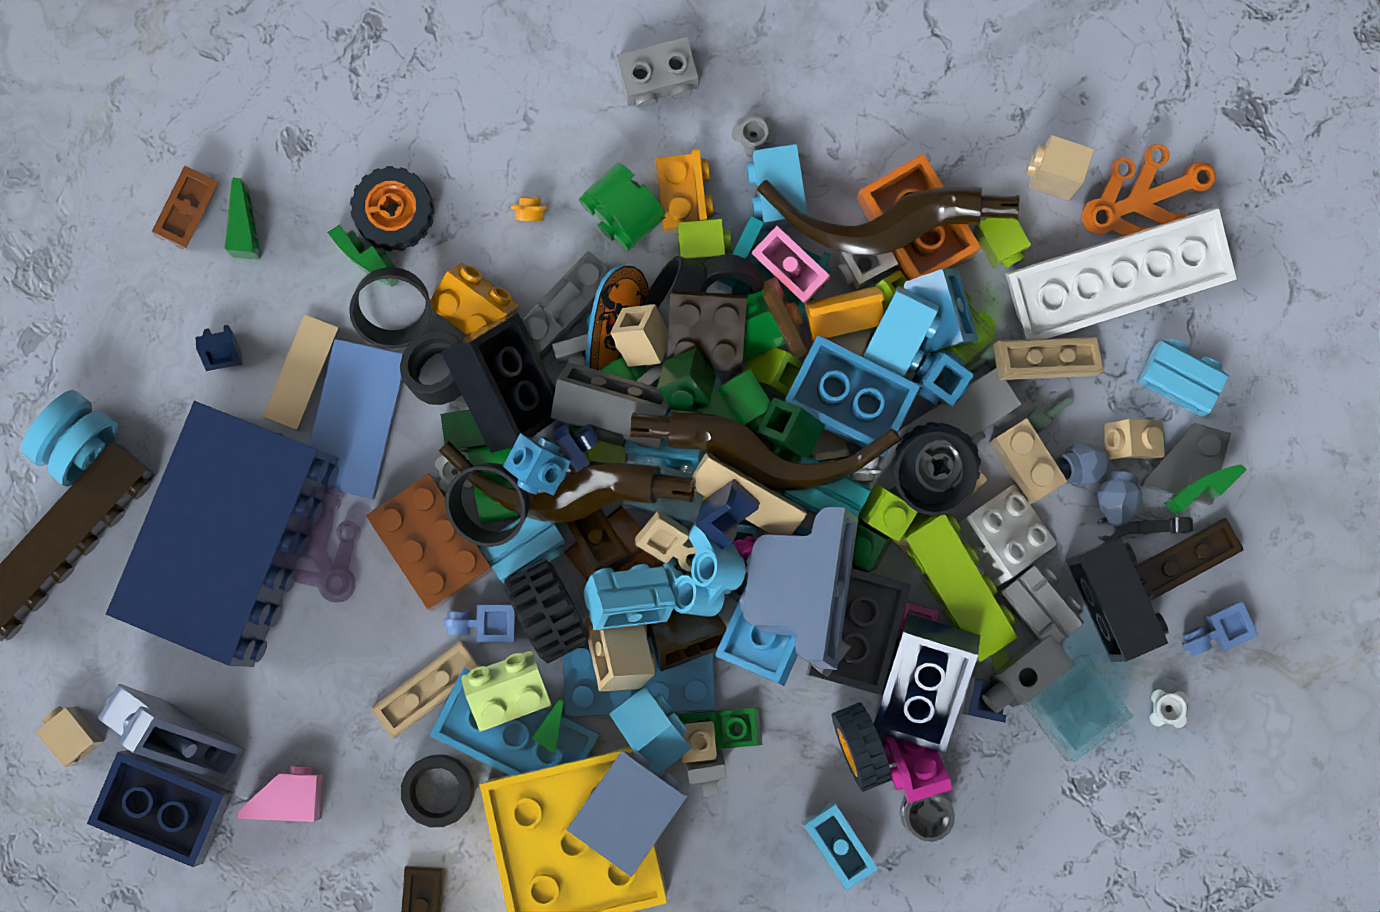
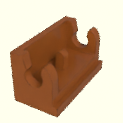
M184 165L152 229L153 236L163 241L167 240L180 249L187 248L219 182Z

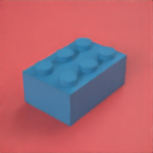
M817 335L785 402L802 407L825 424L824 430L863 449L891 428L898 432L920 385ZM889 449L878 457L883 458L888 453Z

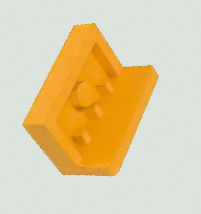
M463 263L446 272L430 299L432 310L467 336L489 322L512 315L519 307V304L512 299L508 291L501 287L493 286L482 278L479 270Z

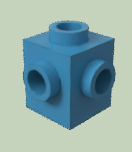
M946 350L945 353L934 351L929 355H923L914 372L916 374L911 381L920 385L917 394L928 403L936 406L939 402L953 406L966 393L969 387L968 383L974 374L963 367L965 361L951 351ZM941 374L939 382L934 384L935 379Z
M520 433L503 467L518 478L517 486L535 495H537L539 490L554 495L559 484L564 480L571 461L559 453L561 447L554 441L543 436L538 441Z

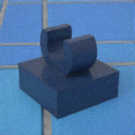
M224 325V332L211 334L210 329L206 328L203 331V336L195 337L196 350L206 371L242 365V353L229 325Z
M568 423L555 430L556 443L571 461L575 470L578 472L589 465L590 461L587 450L599 443L598 435L592 426L587 424L574 433Z

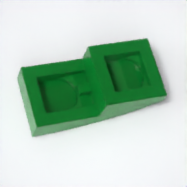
M1240 464L1207 474L1184 486L1164 504L1176 514L1184 511L1203 491L1210 499L1221 496L1247 469Z

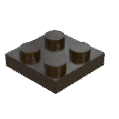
M671 290L667 360L697 348L712 370L742 372L747 295Z

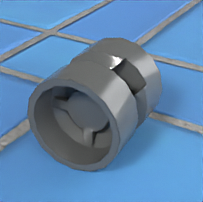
M941 794L908 803L905 797L900 805L899 815L902 825L909 833L922 841L934 842L941 840L950 833L954 825L955 813L953 806Z

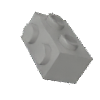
M687 36L616 54L617 66L628 106L636 104L639 108L648 107L657 103L658 98L670 95L675 99L692 94L693 89L698 88L699 78Z

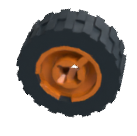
M386 166L384 169L377 168L372 170L371 174H366L361 178L362 181L353 190L354 195L350 200L352 211L350 213L354 220V225L364 239L378 249L381 247L385 251L392 252V250L403 251L407 247H414L419 244L418 241L421 238L424 239L428 234L427 231L433 224L432 216L435 214L432 203L433 199L426 185L415 173L411 174L402 167L398 169L393 166ZM391 203L399 205L395 211V216H391L390 213L386 212L387 206Z

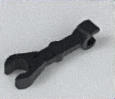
M1191 517L1169 518V520L1149 521L1145 519L1128 522L1127 525L1122 527L1113 526L1114 532L1111 536L1104 535L1098 536L1101 541L1107 542L1128 534L1188 533L1193 531V519ZM1101 518L1097 521V524L1108 523L1107 518Z

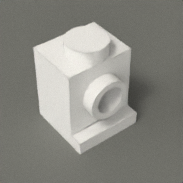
M841 252L839 257L841 264L837 266V269L845 284L853 283L858 290L885 274L893 272L898 262L892 252L880 255H855ZM860 260L868 261L870 269L868 271H861L857 266V262Z

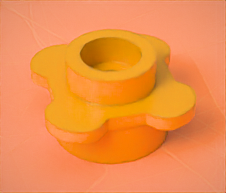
M519 197V203H513L511 209L515 210V220L544 221L545 210L549 209V205L541 204L540 197Z

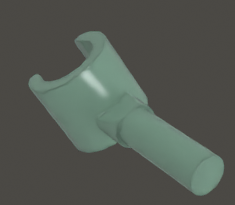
M993 347L987 349L976 361L964 368L971 373L979 370L985 363L992 370L997 368Z
M1069 395L1066 396L1046 413L1035 407L1027 419L1036 433L1044 430L1057 414L1073 404V399Z

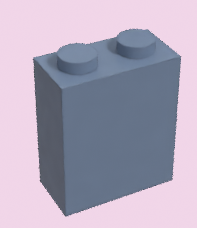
M634 748L630 754L622 750L567 828L568 832L631 877L687 798V795L681 791L685 786L682 782L668 772H665L662 777L649 769L653 762Z

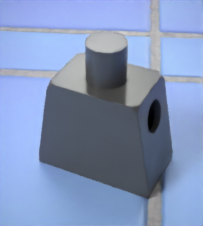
M1052 635L1030 642L989 677L994 687L987 691L982 698L994 713L1000 712L1008 704L1011 707L1026 704L1074 667L1075 664Z

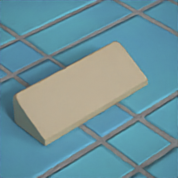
M707 452L691 476L696 478V484L692 487H696V491L707 498L735 479L760 502L758 510L745 519L772 535H792L807 515L803 507Z

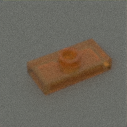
M777 277L765 281L763 285L764 299L793 357L797 359L807 355V339L799 325L804 321L795 302L789 304Z

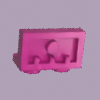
M883 734L885 743H882L883 749L886 753L888 764L893 766L890 768L895 790L903 789L908 803L952 790L950 777L938 751L901 739L895 741L894 737Z

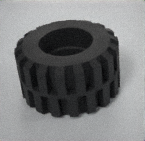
M543 559L504 579V589L532 646L543 661L549 664L589 643L588 632L551 562Z

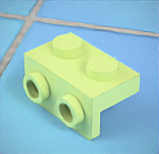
M532 651L512 654L503 661L487 667H477L468 674L461 676L466 699L480 732L551 706Z

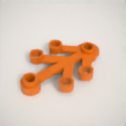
M1153 144L1147 147L1144 152L1145 161L1128 197L1115 202L1123 181L1133 177L1136 171L1135 163L1131 159L1117 158L1111 164V175L1100 198L1092 199L1084 206L1081 213L1082 224L1092 234L1104 235L1112 230L1126 236L1152 228L1147 226L1139 228L1120 218V216L1131 212L1138 213L1159 224L1168 223L1180 217H1187L1188 215L1174 214L1153 203L1189 189L1200 192L1210 189L1215 182V170L1208 163L1193 162L1184 169L1183 176L1149 189L1158 168L1165 165L1170 156L1167 147L1161 144ZM1155 149H1159L1162 154L1158 162H1154L1152 159V152ZM1121 162H1125L1128 166V171L1123 176L1118 172V166ZM1204 170L1207 178L1201 184L1197 180V174L1199 171ZM1099 210H1104L1106 213V219L1103 223H1098L1096 220V214Z

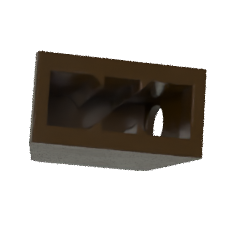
M673 609L667 622L648 624L657 663L661 672L717 651L727 629L718 614L710 617L679 613L675 609Z

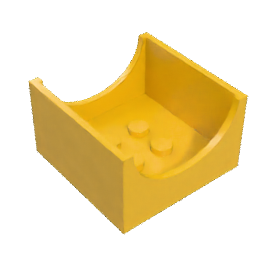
M631 746L542 769L496 777L479 784L507 912H632L667 903V889L656 842L631 877L567 831L569 825L622 750L630 754L633 750Z

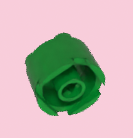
M616 163L592 184L578 200L591 215L596 214L600 218L601 222L598 224V227L603 234L611 241L616 239L626 251H629L653 231L666 217L663 216L665 214L664 209L651 191L644 184L640 186L632 180L635 175L628 168L620 163Z

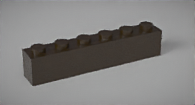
M112 441L0 563V641L4 639L10 640L23 627L21 620L30 611L35 612L44 605L49 598L47 592L56 582L60 584L65 581L75 569L73 563L82 554L84 556L88 555L99 544L100 539L98 536L107 526L110 528L115 526L126 513L124 507L133 498L135 500L139 499L150 488L151 483L149 480L155 474L123 445Z

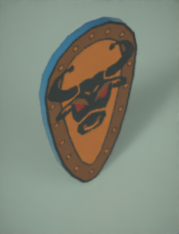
M619 265L611 269L600 282L595 294L592 312L586 319V325L589 327L586 348V367L600 371L614 360L623 357L621 352L617 350L610 332L622 308L642 306L649 291L648 282L643 272L635 266Z

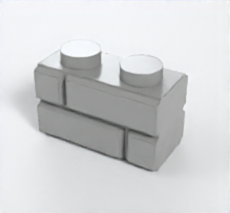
M1037 564L1030 565L997 593L1035 640L1052 635L1059 644L1084 623L1079 616L1083 610L1070 595L1062 596L1055 587L1059 583L1057 578L1046 566L1039 568Z

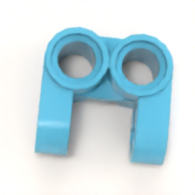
M694 524L688 533L689 539L697 552L692 561L691 572L682 569L678 559L674 556L667 564L664 563L662 567L665 569L669 581L668 586L671 587L675 599L674 609L683 614L710 617L720 612L725 599L724 590H736L742 584L746 573L745 563L733 543L722 550Z

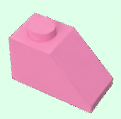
M778 226L751 252L804 304L831 277Z
M290 766V772L278 774L238 811V819L315 822L321 819L323 774L313 773V766Z

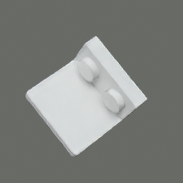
M1016 484L1009 486L980 508L957 522L961 528L957 535L962 544L968 543L979 559V563L975 566L981 576L986 574L991 579L995 587L1017 575L1056 545L1055 539Z

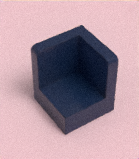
M733 479L702 502L695 526L723 550L733 543L738 524L757 511L760 502Z
M971 677L967 687L962 714L1004 723L1007 715H1003L1004 708L1000 712L994 713L982 698L987 691L994 687L992 682Z

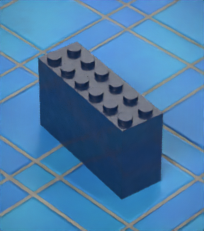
M194 400L105 615L225 665L254 667L255 663H258L266 652L267 641H265L270 627L275 626L281 615L282 607L279 604L283 594L290 590L295 581L296 571H294L297 560L308 549L310 543L308 533L313 521L316 522L323 512L325 502L322 499L328 486H332L339 472L337 462L339 458Z

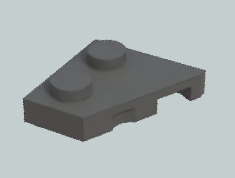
M1197 423L1192 424L1180 437L1176 445L1165 454V457L1162 458L1159 464L1142 480L1141 486L1174 495L1196 479L1221 470L1231 433ZM1203 491L1194 501L1211 505L1214 502V498L1210 499Z

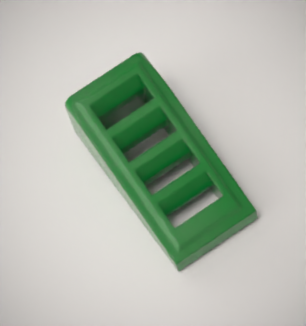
M233 177V180L231 179L225 249L235 258L260 259L261 253L249 189L241 178Z

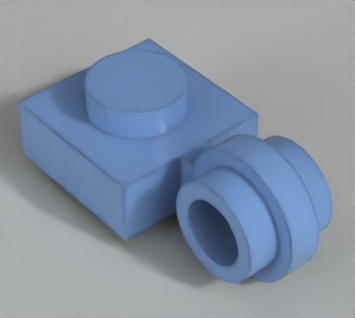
M1243 601L1205 616L1211 631L1206 632L1203 626L1188 631L1182 635L1185 640L1182 645L1185 651L1189 650L1191 656H1195L1213 648L1211 640H1216L1220 651H1226L1257 637L1258 633Z
M477 604V619L470 618V611H447V618L443 619V627H447V634L450 635L470 634V627H477V642H514L515 611L511 604Z

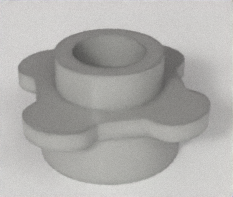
M752 113L741 126L733 128L732 138L735 141H740L745 147V154L752 157L753 150H759L765 144H772L774 142L775 132L772 129H768L760 114ZM756 132L757 137L752 138L750 133Z

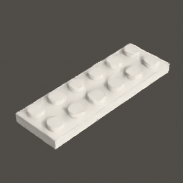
M1212 208L1005 273L1023 340L1052 338L1237 279L1218 208Z

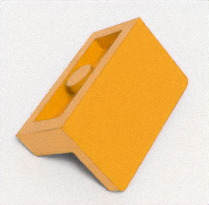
M876 286L807 302L804 305L811 339L815 341L817 335L829 338L878 327L884 315L882 301L885 300L884 293Z

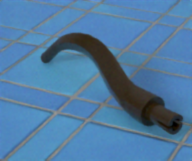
M768 180L763 181L757 188V191L801 233L824 246L855 255H880L895 251L944 224L980 225V218L1014 220L1019 218L1020 195H982V188L942 187L915 191L908 194L869 223L857 226H844L817 220L800 212Z
M671 409L670 417L632 413L630 438L668 440V447L704 450L772 490L785 491L820 487L843 479L860 470L901 441L898 433L891 428L852 456L832 462L802 464L780 458L750 428L740 422L713 414Z
M450 441L438 450L460 473L474 467ZM632 463L590 465L567 478L558 486L554 495L547 492H539L537 495L528 492L530 507L527 517L537 521L563 523L581 519L617 500L654 504L658 497L693 502L696 487L692 486H695L696 478L661 474L660 467ZM475 470L467 477V480L492 501L519 515L522 514L521 501L516 489L491 480L479 470Z

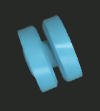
M72 389L54 399L35 419L24 436L21 454L37 466L41 467L48 464V475L61 485L68 487L73 485L106 447L114 441L118 431V422L101 410L92 412V402Z

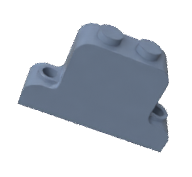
M842 507L822 509L816 515L812 532L808 536L768 534L759 537L753 545L752 553L747 557V586L740 600L743 616L748 623L767 634L796 636V653L822 669L837 670L858 518Z
M118 684L115 691L107 697L105 707L98 717L101 722L121 736L119 743L132 753L226 782L245 751L244 748L231 739L207 729L171 703L122 684Z

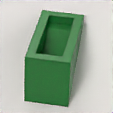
M560 698L532 736L533 740L556 754L563 700Z

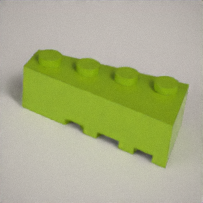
M918 512L902 537L910 546L905 550L908 554L906 556L921 574H927L928 578L924 580V584L940 605L945 604L946 609L943 610V613L951 626L981 635L977 660L982 662L1018 638L1011 627L1016 622L1005 605H998L994 598L998 591L991 579L986 574L981 576L975 566L979 563V559L968 543L962 544L957 535L961 528L953 515L949 513L940 516H930Z

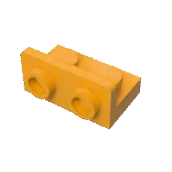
M692 149V154L656 157L660 204L665 211L663 216L666 217L662 221L663 232L678 231V223L703 221L707 220V217L713 216L712 195L704 194L703 181L710 180L708 159H701L700 149Z

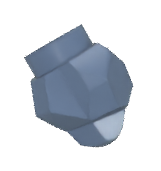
M1078 442L1067 447L1065 454L1057 457L1056 464L1068 481L1066 483L1090 485L1097 482L1106 473L1109 456L1103 449L1097 446Z
M1110 471L1108 472L1107 481L1098 486L1097 495L1100 510L1105 513L1108 523L1114 527L1127 525L1143 503L1142 491L1137 486L1138 477L1132 473Z

